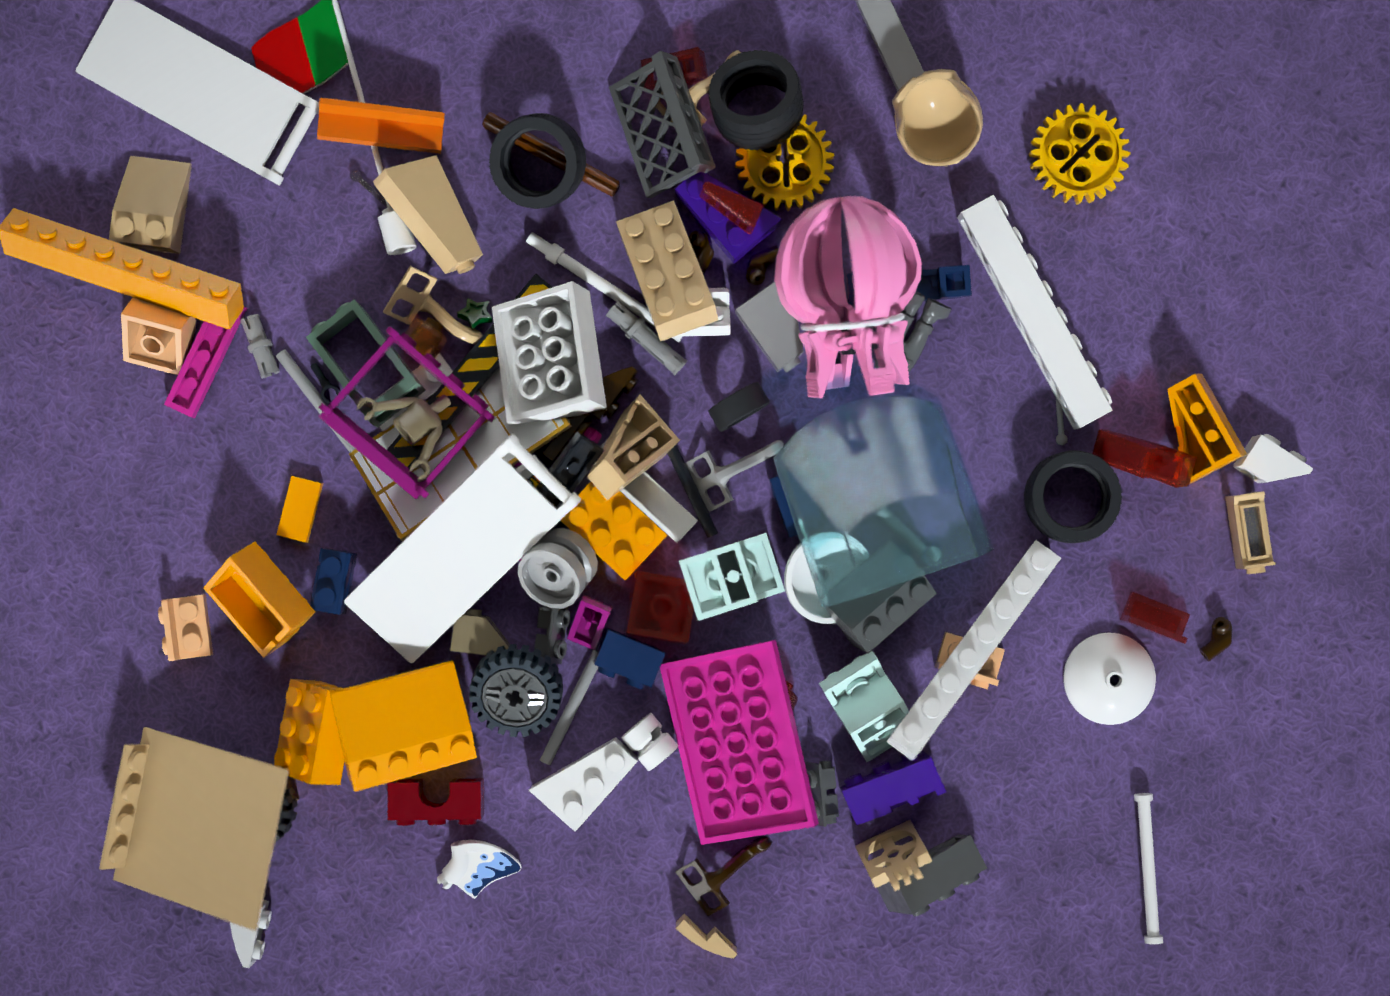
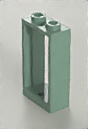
M355 299L341 305L336 310L335 315L327 321H322L315 325L311 333L306 336L307 340L343 388L350 380L323 344L356 318L361 320L380 347L387 340L369 314ZM391 346L386 355L404 379L375 402L405 397L417 398L426 391L394 347ZM356 388L349 394L356 405L363 398ZM362 406L360 411L366 416L371 409L368 406ZM401 409L375 412L374 417L368 421L378 428Z

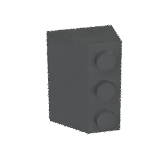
M887 541L819 600L850 643L856 648L869 653L937 593L922 571L891 541Z

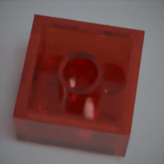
M636 571L633 574L623 634L678 644L688 643L694 607L685 579Z

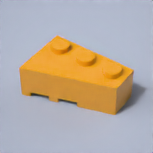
M1193 374L1167 389L1173 423L1177 432L1178 450L1182 460L1185 485L1191 484L1247 455L1203 374Z

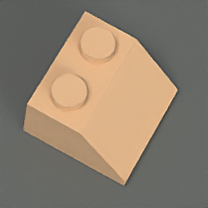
M133 297L121 313L123 361L178 375L191 349L196 331V318Z

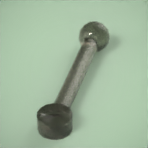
M359 170L351 171L350 179L354 182L358 181L387 208L385 198L362 178L361 172Z

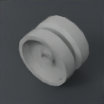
M552 528L521 559L518 565V577L526 593L539 604L550 608H565L576 601L595 576L598 561L594 549L578 533L565 528Z

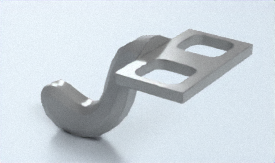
M776 440L725 466H717L710 451H706L685 464L708 511L711 512L734 500L726 485L731 477L781 453L786 446L783 440ZM700 458H705L711 469V473L703 478L698 476L694 468V462ZM715 485L720 487L725 497V500L718 505H714L707 494V490Z

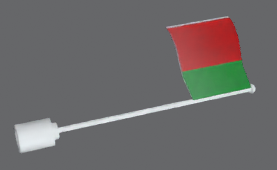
M338 0L319 1L304 14L267 33L251 47L257 69L302 94L324 84L349 64L358 101L365 103ZM371 146L378 175H380L383 171L379 151L377 146ZM386 201L387 208L378 217V222L387 254L399 255L416 249L417 244L414 234Z

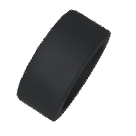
M754 382L726 397L710 408L708 412L719 431H724L767 406L770 401L759 382Z

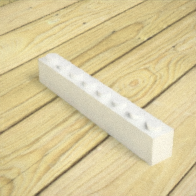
M992 195L962 211L957 219L1054 395L1061 404L1074 430L1079 429L1113 411L1110 406L1112 403L1111 397L1104 387L1100 388L1095 379L1097 372L1089 360L1085 361L1080 352L1082 345L1075 334H1070L1065 324L1068 321L1065 313L1060 307L1056 308L1050 298L1053 296L1050 286L1045 280H1040L1036 272L1038 266L1035 259L1030 253L1026 254L1021 245L1023 238L1016 227L1012 228L1006 218L1008 211L1001 200L997 201L995 196Z
M1037 540L1034 541L895 729L887 743L911 761L919 754L1058 564L1061 557Z

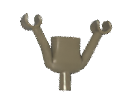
M442 395L430 405L423 399L416 397H405L375 402L368 397L362 398L358 402L356 410H359L362 406H368L371 409L364 417V420L372 419L375 412L408 407L402 414L393 419L395 428L412 446L429 435L419 459L412 463L409 470L411 472L414 468L418 467L423 469L424 474L417 481H424L430 471L428 460L443 429L438 414L451 405L449 398L446 395Z

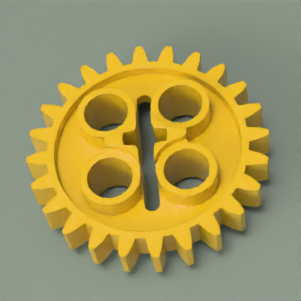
M1083 103L1078 105L1076 112L1073 111L1071 105H1067L1064 109V115L1057 109L1053 113L1054 120L1047 116L1043 120L1045 127L1039 126L1036 129V134L1041 138H1033L1030 144L1037 147V149L1031 150L1029 153L1030 157L1037 158V161L1032 163L1030 169L1040 170V173L1034 179H1045L1046 183L1042 187L1043 191L1049 187L1054 188L1052 198H1055L1059 193H1063L1064 203L1069 201L1071 196H1074L1076 205L1082 202L1083 196H1085L1088 203H1092L1095 200V194L1100 199L1106 196L1105 188L1112 192L1116 188L1114 181L1120 182L1124 178L1119 171L1126 170L1129 165L1122 161V159L1130 156L1131 152L1122 150V147L1129 143V139L1119 138V135L1125 129H1114L1113 126L1117 121L1116 117L1110 121L1105 120L1107 110H1104L1100 115H1096L1095 105L1088 112H1085ZM1081 127L1084 129L1086 138H1077L1073 128ZM1094 135L1099 136V140L1065 173H1060V168ZM1055 147L1060 148L1064 153V160L1055 159L1052 156L1051 149ZM1096 148L1103 149L1106 152V161H1101L1095 156ZM1074 169L1084 172L1085 182L1075 180L1073 177Z
M806 114L802 116L797 130L786 139V157L790 160L788 165L789 187L784 186L783 163L779 161L782 153L781 144L776 145V150L772 153H765L761 149H736V155L743 159L735 162V168L744 169V171L738 174V180H748L743 190L748 191L752 188L755 190L752 200L757 199L759 196L764 197L763 207L769 201H773L774 210L776 211L780 203H785L787 211H790L792 202H796L797 206L802 208L803 198L812 203L814 202L813 191L818 194L823 193L824 189L819 183L829 184L830 178L824 173L833 172L834 169L833 165L826 163L834 159V153L826 152L831 147L832 142H822L826 131L822 130L816 133L815 129L818 122L814 121L807 125ZM795 138H801L806 142L807 147L804 150H795L790 142ZM798 168H804L809 173V178L799 181L794 177L793 171ZM766 171H774L778 174L779 180L776 183L770 184L765 182L762 175Z

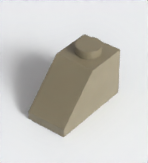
M469 608L453 625L450 651L487 655L491 650L496 652L497 648L503 645L506 650L509 648L510 643L489 616H482V610Z

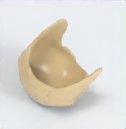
M937 69L925 71L918 77H912L898 90L892 99L895 111V127L899 141L906 153L922 164L930 166L957 164L970 154L979 141L983 127V115L980 104L975 94L960 80L955 70Z

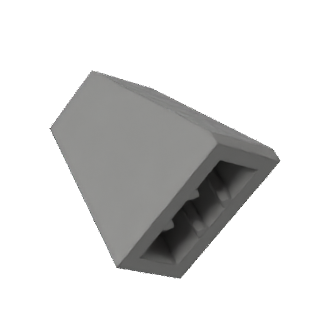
M774 282L738 307L735 314L776 372L784 369L787 373L801 363L798 357L804 351L802 341L798 336L800 333L798 320L791 316L781 304Z

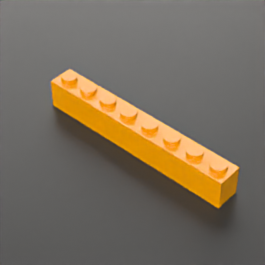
M15 208L11 210L0 224V241L6 255L229 330L244 309L240 283Z

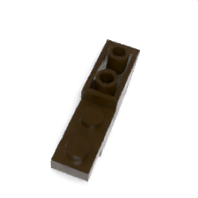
M631 366L603 377L607 408L579 416L566 417V419H569L572 427L554 438L543 454L555 462L577 431L584 434L592 423L588 419L591 414L600 421L605 416L610 419L620 406L616 401L621 394L625 392L628 395L637 384L638 379L635 378L638 373L637 370Z

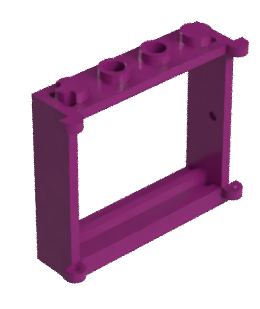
M389 326L386 330L390 335L388 339L328 406L323 403L318 406L323 411L319 418L415 500L420 495L426 499L429 493L425 489L483 422L487 419L492 423L495 417L486 410L489 405L476 394L470 397L462 390L465 384L452 373L447 377L438 369L441 364L432 355L426 353L423 356L415 349L417 343L404 332L399 335ZM394 343L480 416L422 482H418L419 477L412 471L409 472V468L337 408Z

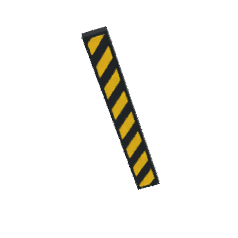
M535 274L514 300L552 288V286ZM494 323L452 372L453 375L465 384L462 390L470 397H473L499 367ZM443 384L427 401L430 405L442 395H446L451 401V405L438 414L443 428L441 435L466 407V404ZM399 434L387 450L410 469L412 463L419 459L429 435L412 446Z

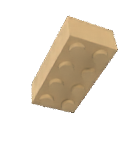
M674 200L616 221L623 245L660 342L718 321L714 301Z

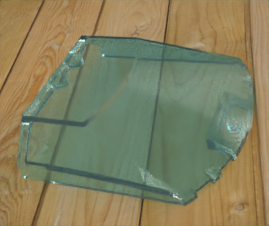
M879 396L849 402L823 413L792 435V438L773 458L822 607L862 597L977 558L994 550L943 408L939 404L904 396Z

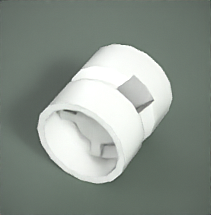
M652 713L642 718L621 737L631 751L639 752L638 760L648 771L664 761L679 746L669 733L661 732L662 725Z

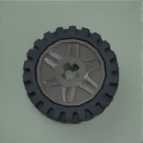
M510 644L507 650L504 645L498 647L496 652L491 650L485 658L483 657L479 661L471 680L469 700L470 703L473 702L472 710L474 713L478 712V719L481 723L487 720L486 727L490 730H493L495 726L499 727L497 733L504 735L506 730L510 731V737H517L520 731L523 737L529 736L531 730L534 734L541 732L542 726L547 728L551 720L555 719L560 708L563 695V679L561 673L558 674L559 668L556 663L551 665V658L547 654L542 658L541 650L535 648L533 653L530 652L528 645H522L521 650L517 649V644Z

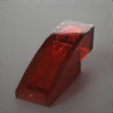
M1099 429L1092 453L1112 467L1141 478H1152L1175 488L1189 486L1197 459L1196 456L1167 446L1104 429Z

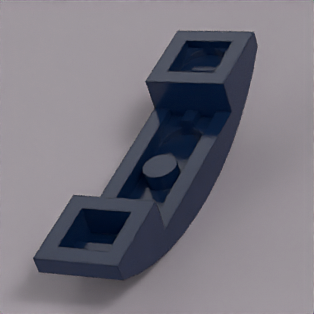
M970 265L938 267L937 269L921 270V280L916 291L925 296L923 302H926L928 298L937 301L972 296ZM853 273L847 274L849 305H855Z

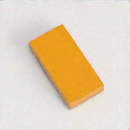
M291 476L276 535L308 543L323 483Z

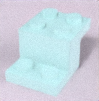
M767 533L679 561L698 621L785 592Z
M871 650L869 653L857 657L852 663L838 672L831 673L825 680L819 683L866 762L893 747L887 743V740L909 712L904 700L885 674L879 660Z

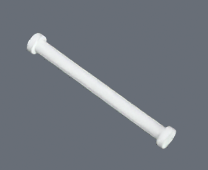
M1139 793L1134 794V801L1138 802L1147 935H1144V943L1161 944L1163 943V935H1160L1150 807V801H1153V794Z

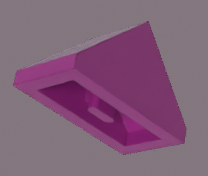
M584 595L567 639L596 650L613 606Z

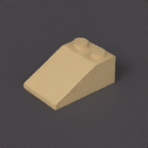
M130 156L112 210L109 240L136 249L180 254L192 164Z

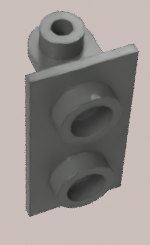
M539 606L537 628L547 629V634H536L535 648L541 650L542 658L547 654L551 658V664H562V659L566 655L565 633L570 623L569 606L565 608Z
M830 760L819 761V764L805 762L819 822L818 825L825 827L827 824L837 823L836 817H839L837 794L827 795L826 792L827 789L836 788L835 766H832Z

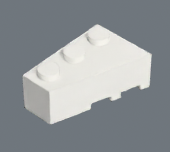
M615 737L552 775L535 783L529 791L576 832L638 762V756Z

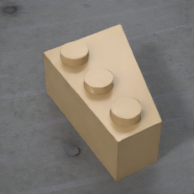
M639 394L621 414L603 447L604 452L595 462L587 477L602 495L609 500L662 459L680 440Z

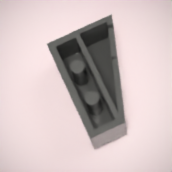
M958 834L927 850L932 862L919 867L923 875L922 879L917 880L914 874L909 876L912 883L907 886L903 879L898 881L900 889L894 891L890 882L877 887L888 911L919 916L930 909L929 904L937 899L942 901L951 897L955 893L954 889L961 884L968 885L980 878L979 873L987 869V866L971 835Z

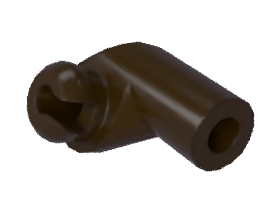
M696 230L691 232L688 238L704 275L714 256V250L709 237L704 232Z
M777 245L753 254L750 257L745 272L749 283L757 286L764 282L767 266L776 262L779 251Z
M1226 617L1215 618L1211 629V641L1199 649L1208 662L1227 649L1232 643V624Z

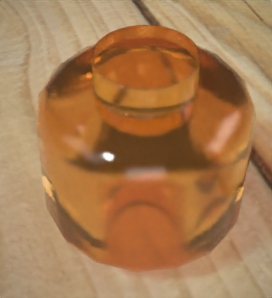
M429 316L426 321L418 318L414 319L405 332L417 343L415 349L423 356L429 353L435 359L447 341L446 336L441 332L443 326Z

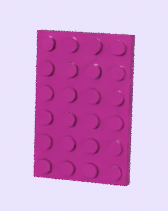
M776 640L662 663L660 666L701 845L818 825L817 813Z

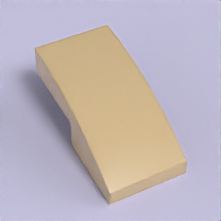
M685 913L676 921V929L701 948L732 959L737 955V947L715 926L706 935Z

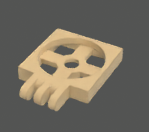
M911 820L855 845L875 888L890 882L894 891L900 889L898 881L903 879L907 886L912 883L909 878L910 875L914 874L917 880L922 879L923 875L919 867L932 862L929 852ZM907 836L913 838L912 841L901 846L894 843ZM879 849H884L882 855L870 861L868 860L869 854ZM899 852L895 857H888L892 853Z

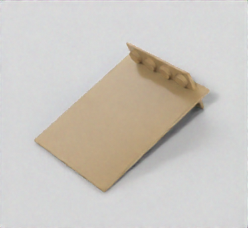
M144 727L140 744H124L99 869H115L113 877L115 881L242 927L257 930L289 770Z

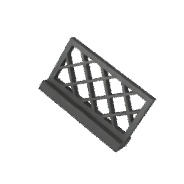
M659 51L651 56L652 62L609 87L647 198H653L699 172L707 173L716 168L678 58L663 51ZM655 71L658 80L654 91L644 88L648 75ZM632 86L635 87L630 105L624 103L620 91ZM642 91L652 94L646 112L637 108ZM659 98L665 99L668 106L664 118L654 115ZM635 112L645 115L639 132L634 131L631 125ZM652 118L662 122L656 139L646 136ZM669 125L675 127L677 132L673 146L663 143ZM645 139L654 143L649 160L644 159L641 154V148ZM661 146L671 150L666 167L656 164ZM680 153L685 156L688 168L678 173L673 171V167ZM654 167L664 172L660 183L653 187L650 177Z

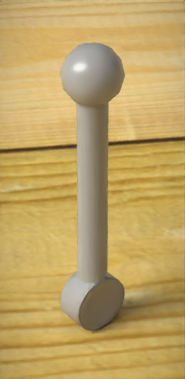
M1056 398L1058 423L1056 442L1059 445H1065L1068 438L1064 434L1063 410Z

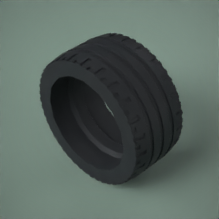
M750 50L732 56V58L727 59L726 62H723L718 67L719 69L715 71L709 86V103L714 122L720 134L736 147L738 146L746 150H764L781 144V142L786 141L787 138L793 135L802 119L804 104L799 77L793 65L786 58L784 59L783 56L766 50ZM768 85L774 86L785 93V97L777 107L765 114L746 116L739 115L728 109L730 101L736 94L748 87Z
M534 113L518 117L506 124L492 143L491 153L489 154V168L492 179L498 190L517 205L533 209L554 206L570 197L583 179L586 168L584 144L574 128L556 116ZM532 130L546 131L553 135L563 147L566 157V170L561 182L553 189L543 192L533 191L522 185L514 175L511 165V150L516 139L525 132Z
M1078 450L1060 452L1041 461L1030 474L1024 491L1025 509L1033 525L1048 538L1063 543L1087 542L1105 533L1117 519L1122 504L1121 484H1119V479L1114 470L1100 457ZM1066 467L1082 468L1092 474L1099 484L1102 496L1100 509L1094 519L1083 526L1074 528L1062 526L1054 521L1046 511L1043 500L1045 484L1050 476L1061 468Z

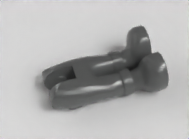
M915 291L913 298L905 306V309L900 312L904 314V319L902 320L908 321L904 337L914 320V315L925 299V296ZM931 298L927 299L922 315L917 320L908 340H903L909 372L915 366L925 347L929 334L934 329L932 325L939 319H946L952 310ZM876 359V360H875V367H876V368H879V365H878V362H877V359Z

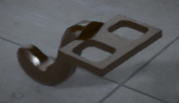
M768 835L755 839L737 852L717 871L707 872L696 858L679 868L675 873L706 915L710 916L730 904L720 890L721 885L751 858L768 850L772 840ZM691 866L695 867L702 876V880L696 884L692 883L684 873V870ZM712 891L721 902V905L716 908H710L702 895Z

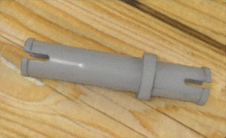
M617 301L606 314L607 317L626 332L625 336L627 338H633L671 371L674 376L687 363V360L674 351L665 341L660 342L658 335L644 324L645 320L641 317L638 319L621 302Z

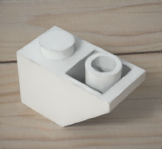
M1269 434L1252 436L1244 448L1247 455L1237 459L1233 465L1235 469L1257 483L1310 474L1313 470L1312 467L1305 463L1307 459L1295 451H1286L1280 447L1281 442Z

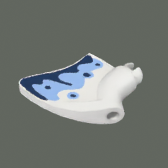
M480 840L456 841L451 844L452 858L442 869L443 873L437 877V882L439 885L442 883L444 889H449L452 884H455L475 899L490 883L519 872L521 870V863L509 852L494 844Z

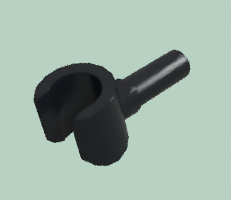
M314 363L310 367L323 388L321 397L325 402L331 403L326 396V390L332 388L337 395L341 391L338 386L330 384L319 365Z

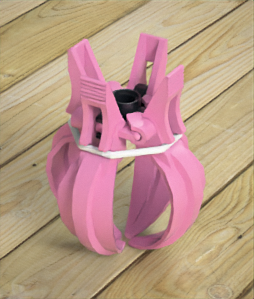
M847 196L820 201L805 210L791 224L782 239L776 257L774 280L780 302L791 316L801 323H805L801 325V329L806 331L799 333L798 336L807 354L806 385L808 386V397L823 398L825 390L848 387L854 354L857 355L870 396L894 392V384H910V379L908 378L909 368L903 346L904 333L908 321L902 320L904 319V314L900 312L905 309V306L914 296L918 283L921 280L922 262L915 240L896 214L881 203L864 197ZM842 208L852 260L855 308L847 302L844 284L841 236ZM871 350H874L879 368H873ZM840 351V363L835 364L837 353Z

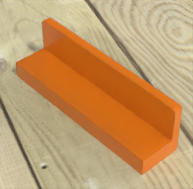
M319 98L317 139L441 154L445 113Z

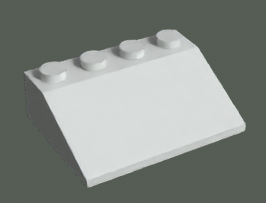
M571 281L492 307L507 424L512 425L579 416L607 408L590 291Z

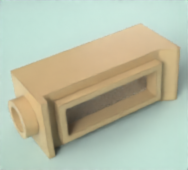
M1264 491L1225 496L1236 569H1246L1247 574L1266 572L1265 566L1276 565L1272 555Z

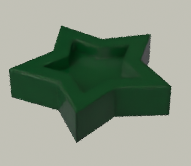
M467 298L466 307L457 312V318L468 321L471 329H474L480 323H491L492 317L487 312L489 301L477 303Z

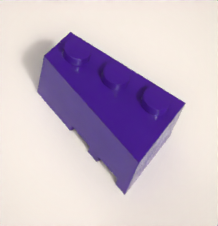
M925 751L919 752L912 761L902 754L900 755L902 760L890 765L889 761H885L872 768L873 773L862 777L861 773L846 778L844 780L845 785L841 786L840 790L856 825L892 813L893 809L909 803L910 806L920 802V797L936 791L937 796L946 793L932 758Z

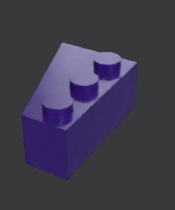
M699 172L684 180L675 188V196L733 264L737 263L781 225V218L707 173Z

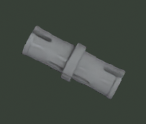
M253 314L247 316V320L242 318L240 322L249 342L247 348L249 353L254 355L260 377L267 378L272 376V373H279L280 370L270 348L273 344L271 339L266 337L260 315Z

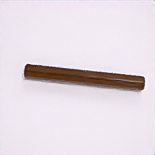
M489 112L485 116L482 125L485 129L497 135L509 121ZM525 132L516 139L514 145L563 171L566 170V157L563 150L529 132ZM586 163L582 181L609 196H614L620 187V182Z

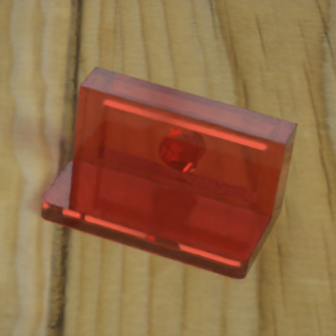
M1130 592L1120 618L1121 621L1178 643L1186 644L1188 639L1182 635L1190 617L1189 613L1135 592Z

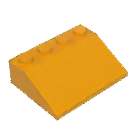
M453 660L330 692L347 776L354 792L477 758L472 729Z

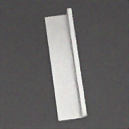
M646 472L620 490L676 543L698 521Z

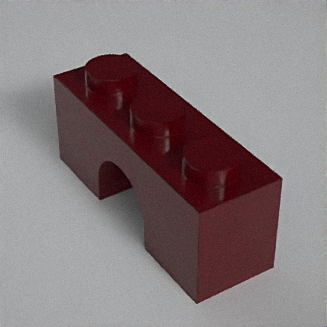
M484 778L452 779L450 781L449 798L443 803H434L426 798L423 792V779H399L387 783L388 820H396V825H414L415 820H427L428 825L446 824V820H458L460 825H472L477 823V819H482L484 816Z

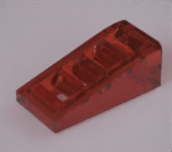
M699 47L669 53L677 56L678 61L682 62L683 75L687 85L697 84L708 78L705 54ZM652 57L641 60V66L643 67L652 62ZM694 60L695 72H691L690 61ZM653 72L648 75L644 88L654 90L657 80L654 81Z
M708 181L704 183L699 197L735 225L751 235L762 211V204Z

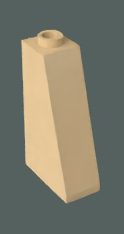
M437 155L384 169L373 181L375 187L443 272L447 274L457 270L458 274H462L475 267L474 262L483 253Z

